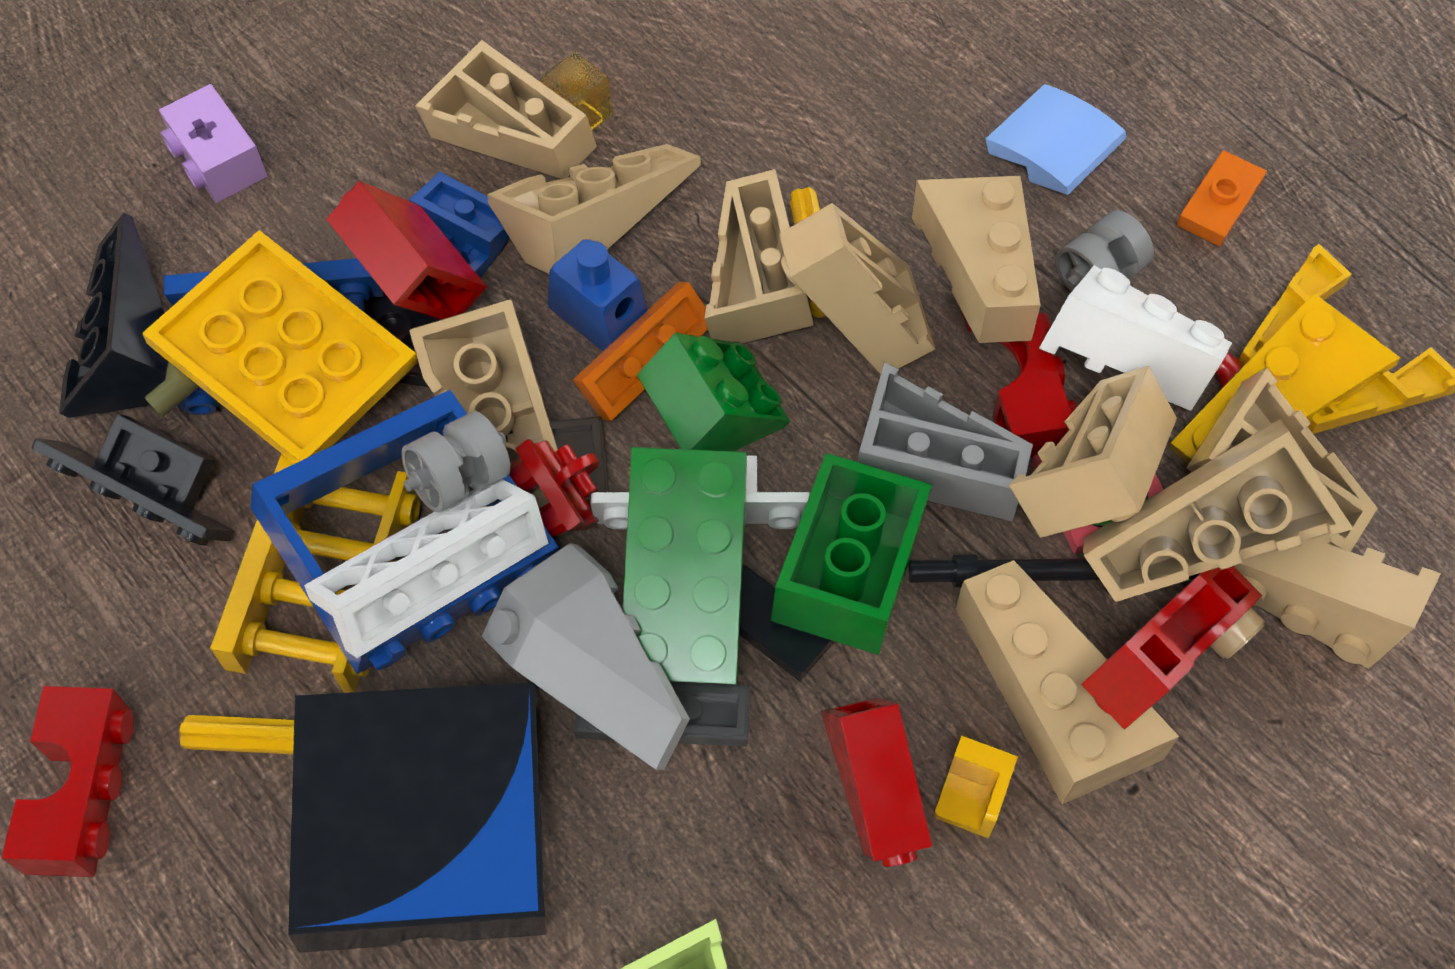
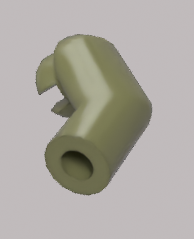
M168 361L165 380L144 398L161 417H164L196 391L199 386Z

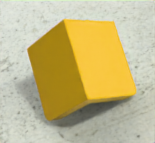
M961 735L934 812L935 818L989 839L996 824L1018 756Z

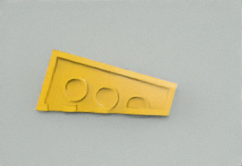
M1313 293L1176 436L1170 444V450L1189 464L1242 381L1265 368H1268L1278 382L1274 385L1295 411L1301 410L1305 417L1311 420L1313 415L1335 401H1341L1357 391L1360 385L1378 374L1382 375L1395 367L1400 357Z

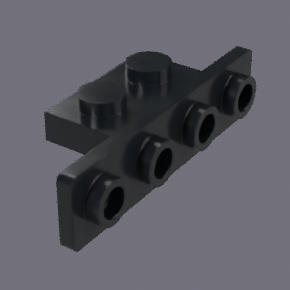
M117 414L98 458L65 442L35 438L31 448L49 457L46 463L48 467L72 477H78L79 474L92 480L89 488L103 496L117 500L124 497L134 502L132 510L144 518L161 523L166 519L179 526L176 531L178 536L203 546H207L209 540H231L234 530L193 509L215 460L130 416Z

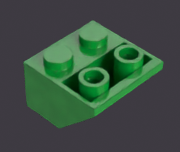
M674 333L637 374L681 449L734 452L785 428L791 422L780 405V395L770 384L766 383L755 366V356L740 342Z

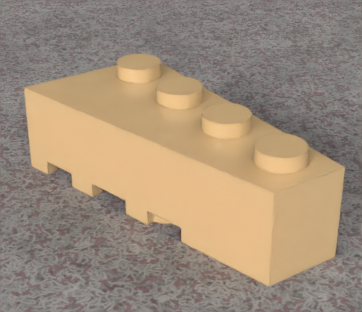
M1279 419L1144 501L1141 511L1131 518L1120 522L1111 521L1083 538V553L1113 600L1118 602L1189 580V576L1218 567H1220V570L1242 564V560L1276 549L1278 552L1303 545L1302 541L1331 533L1333 536L1352 530L1353 527L1283 421Z
M1014 560L963 581L956 610L1061 804L1072 801L1165 759L1179 738V735L1152 707L1124 730L1111 715L1104 712L1098 706L1093 696L1081 684L1107 659Z

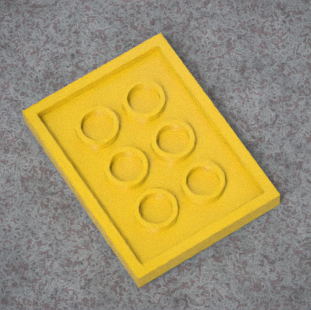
M260 230L142 333L146 344L294 464L333 446L417 364V355L412 349Z

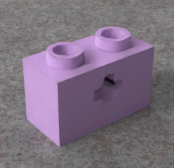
M212 84L159 109L167 129L160 132L167 148L174 158L183 155L186 162L182 163V166L196 190L205 187L215 203L268 177L256 145Z

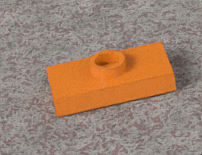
M1223 150L1180 214L1176 226L1221 247L1263 182L1267 170Z

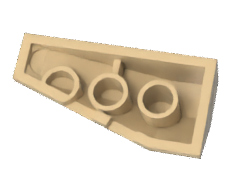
M669 144L615 156L612 160L613 166L607 168H588L585 164L569 167L570 177L546 182L545 177L540 174L522 179L487 194L488 204L525 263L549 275L552 266L582 240L590 239L600 242L608 250L701 166L700 156Z

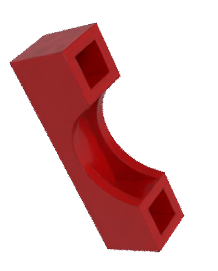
M962 312L967 331L973 332ZM1045 312L1038 313L1031 341L1000 342L1015 357L1021 374L1012 383L999 390L992 415L995 424L1033 444L1030 458L1038 455V451L1046 442H1053L1056 446L1069 431L1065 420L1077 408L1074 400H1067L1063 388L1065 371L1061 357L1059 355L1053 356L1052 353L1039 349L1051 328L1048 315Z
M1234 566L1222 570L1218 567L1202 572L1081 685L1093 696L1098 706L1104 712L1111 715L1125 730L1167 694L1195 665L1193 662L1235 624L1263 595Z

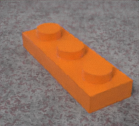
M689 282L676 283L572 380L598 416L602 417V420L612 421L645 390L637 374L674 333L700 337L708 330L704 319L706 306Z

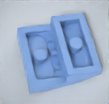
M1044 84L986 138V144L990 155L1026 166L1029 182L1068 195L1126 139V131L1114 120L1089 103L1065 91Z

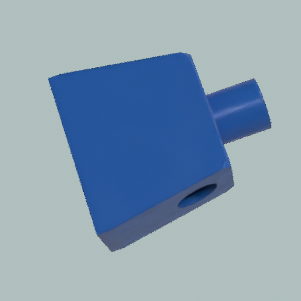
M590 239L582 240L557 261L549 271L548 308L601 351H604L647 311L641 284L637 276L608 254L607 248L600 242Z

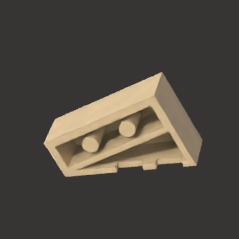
M775 169L726 182L718 230L719 247L711 274L713 281L710 303L706 305L704 317L711 339L746 343L814 326L807 295L798 285L793 284L788 279L781 265V257L784 256L779 233L790 228Z
M1021 176L917 180L912 220L918 230H923L932 247L931 255L937 266H942L952 284L951 292L978 342L1031 341L1040 309V298Z
M833 203L779 233L784 256L781 257V265L788 279L805 292L880 374L884 361L899 369L936 350L910 266Z
M1149 366L1101 380L1065 420L1069 431L1056 446L1053 442H1046L1038 451L1042 463L1029 476L1018 474L1010 483L1009 487L1040 538L1108 520L1114 522L1124 521L1141 511L1177 419Z
M1265 368L1242 381L1186 468L1191 472L1197 470L1281 419L1353 527L1352 530L1333 535L1329 544L1351 552L1378 508L1335 453H1328L1307 427L1311 424L1301 410L1295 411L1274 385L1278 382L1268 368Z
M1329 533L1302 541L1303 545L1278 552L1276 549L1244 559L1242 564L1234 566L1263 595L1253 606H1258L1280 618L1282 623L1290 630L1299 634L1309 635L1331 647L1334 653L1341 659L1349 663L1361 664L1368 669L1415 628L1441 573L1422 567L1417 576L1383 563L1385 553L1368 547L1363 556L1329 544L1332 537Z

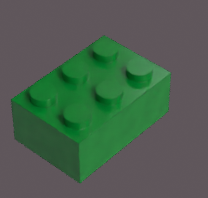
M825 453L775 586L771 621L879 655L923 522L932 484Z

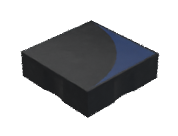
M533 682L295 695L288 935L299 953L385 947L417 938H445L456 941L546 935L536 694Z

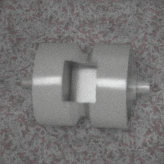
M1115 210L1092 225L1086 233L1080 234L1060 249L1056 255V267L1063 283L1072 292L1094 265L1100 269H1114L1128 279H1131L1152 262L1154 247L1149 234L1137 219L1126 212Z
M472 411L446 424L443 429V436L433 431L403 446L401 456L408 476V480L404 481V485L409 492L415 490L428 508L434 512H440L467 498L469 487L480 491L509 475L510 460L504 445L507 441L506 437L502 432L498 433L493 424L482 413Z

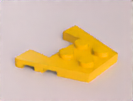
M1320 244L1312 249L1303 266L1295 274L1279 301L1273 306L1239 358L1242 367L1313 293L1325 300L1346 286L1352 274ZM1430 347L1395 373L1387 371L1382 375L1378 374L1360 385L1357 391L1341 401L1337 400L1313 415V418L1309 420L1311 424L1307 427L1315 434L1455 393V369Z

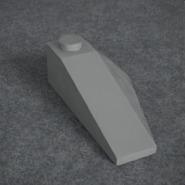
M569 543L504 587L481 637L517 672L656 770H664L690 718L660 663L650 661L637 638L641 629L634 616L625 615L614 595L618 586L610 572L578 544Z

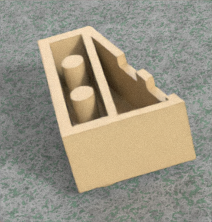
M483 40L415 105L431 138L560 179L568 177L570 175L569 167L580 165L597 147L586 114Z

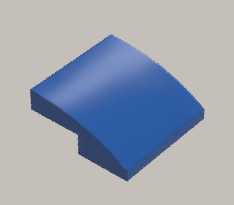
M440 171L409 199L410 202L420 205L480 278L496 259L509 239L508 234L488 204V197Z

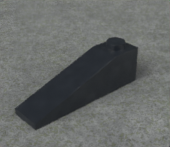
M123 212L98 246L86 294L93 298L85 311L84 317L78 322L74 335L84 340L79 352L78 361L74 359L69 360L63 376L59 414L68 418L143 407L147 403L144 397L160 385L166 377L168 361L146 344L142 334L164 314L134 219Z

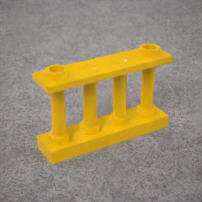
M281 453L274 473L294 463ZM397 471L390 495L341 487L286 514V516L312 555L348 561L417 522L421 500L414 490L409 492L404 485V481L408 480L406 472ZM317 504L383 517L375 541L370 543L300 530L299 523L304 509ZM257 519L211 644V651L225 670L247 674L252 657L258 656L261 652L334 665L332 673L344 693L355 692L360 676L366 677L371 667L356 674L336 642L266 629L264 623L271 605L275 606L279 601L313 607L297 581L283 579L282 572L285 561ZM398 557L392 559L389 562L397 561ZM340 589L336 593L337 595L345 592L346 590Z

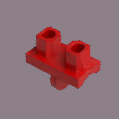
M527 439L515 448L520 457L510 465L509 475L518 488L530 494L540 487L549 502L540 508L539 511L543 525L553 539L570 531L587 530L599 522L598 518L593 516L592 509L585 499L598 491L597 486L589 476L600 464L594 453L578 458L569 444L562 446L555 452L547 440L534 444L531 439Z

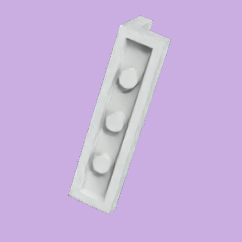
M501 479L480 491H470L467 498L440 512L429 514L305 584L304 587L309 600L333 616L345 650L354 657L359 658L549 543L536 497ZM497 499L501 500V502L494 506L485 507ZM452 529L447 533L438 534L443 530ZM403 556H405L404 558L400 559L399 561L389 562V561H391L392 559H394V558H396V557H403ZM355 585L339 595L335 594V592L345 586Z

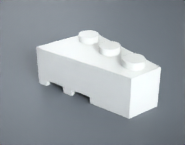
M1094 265L1069 294L1039 349L1055 354L1058 347L1061 346L1087 357L1084 363L1085 367L1101 373L1105 365L1124 373L1149 366L1168 402L1191 411L1224 360L1232 342L1225 339L1223 332L1215 325L1203 320H1196L1194 322L1178 313L1176 306L1165 297L1157 294L1146 295L1130 286L1129 279L1122 273L1111 268L1100 269Z

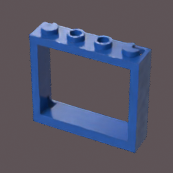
M451 389L252 484L251 510L307 597L304 585L324 573L286 514L402 458L401 451L404 445L430 432L435 431L443 436V429L446 424L467 414ZM510 475L503 478V480L516 486ZM497 499L488 504L487 507L494 506L501 502V500ZM544 527L549 544L359 658L354 657L345 650L333 616L311 600L310 602L356 674L372 666L376 670H382L401 659L406 653L405 648L424 638L427 643H430L446 635L455 627V620L472 611L475 616H479L493 609L504 587L555 554L558 550V545Z

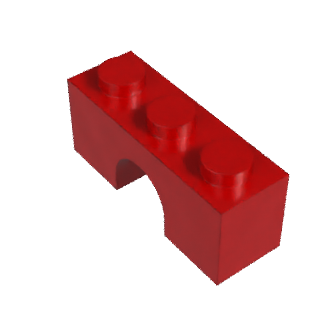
M43 686L30 742L50 761L71 762V770L66 783L55 794L38 800H15L2 859L24 875L95 877L98 859H102L105 856L109 846L110 831L106 822L110 803L117 799L121 790L122 772L119 762L123 744L130 742L134 729L133 713L114 689Z

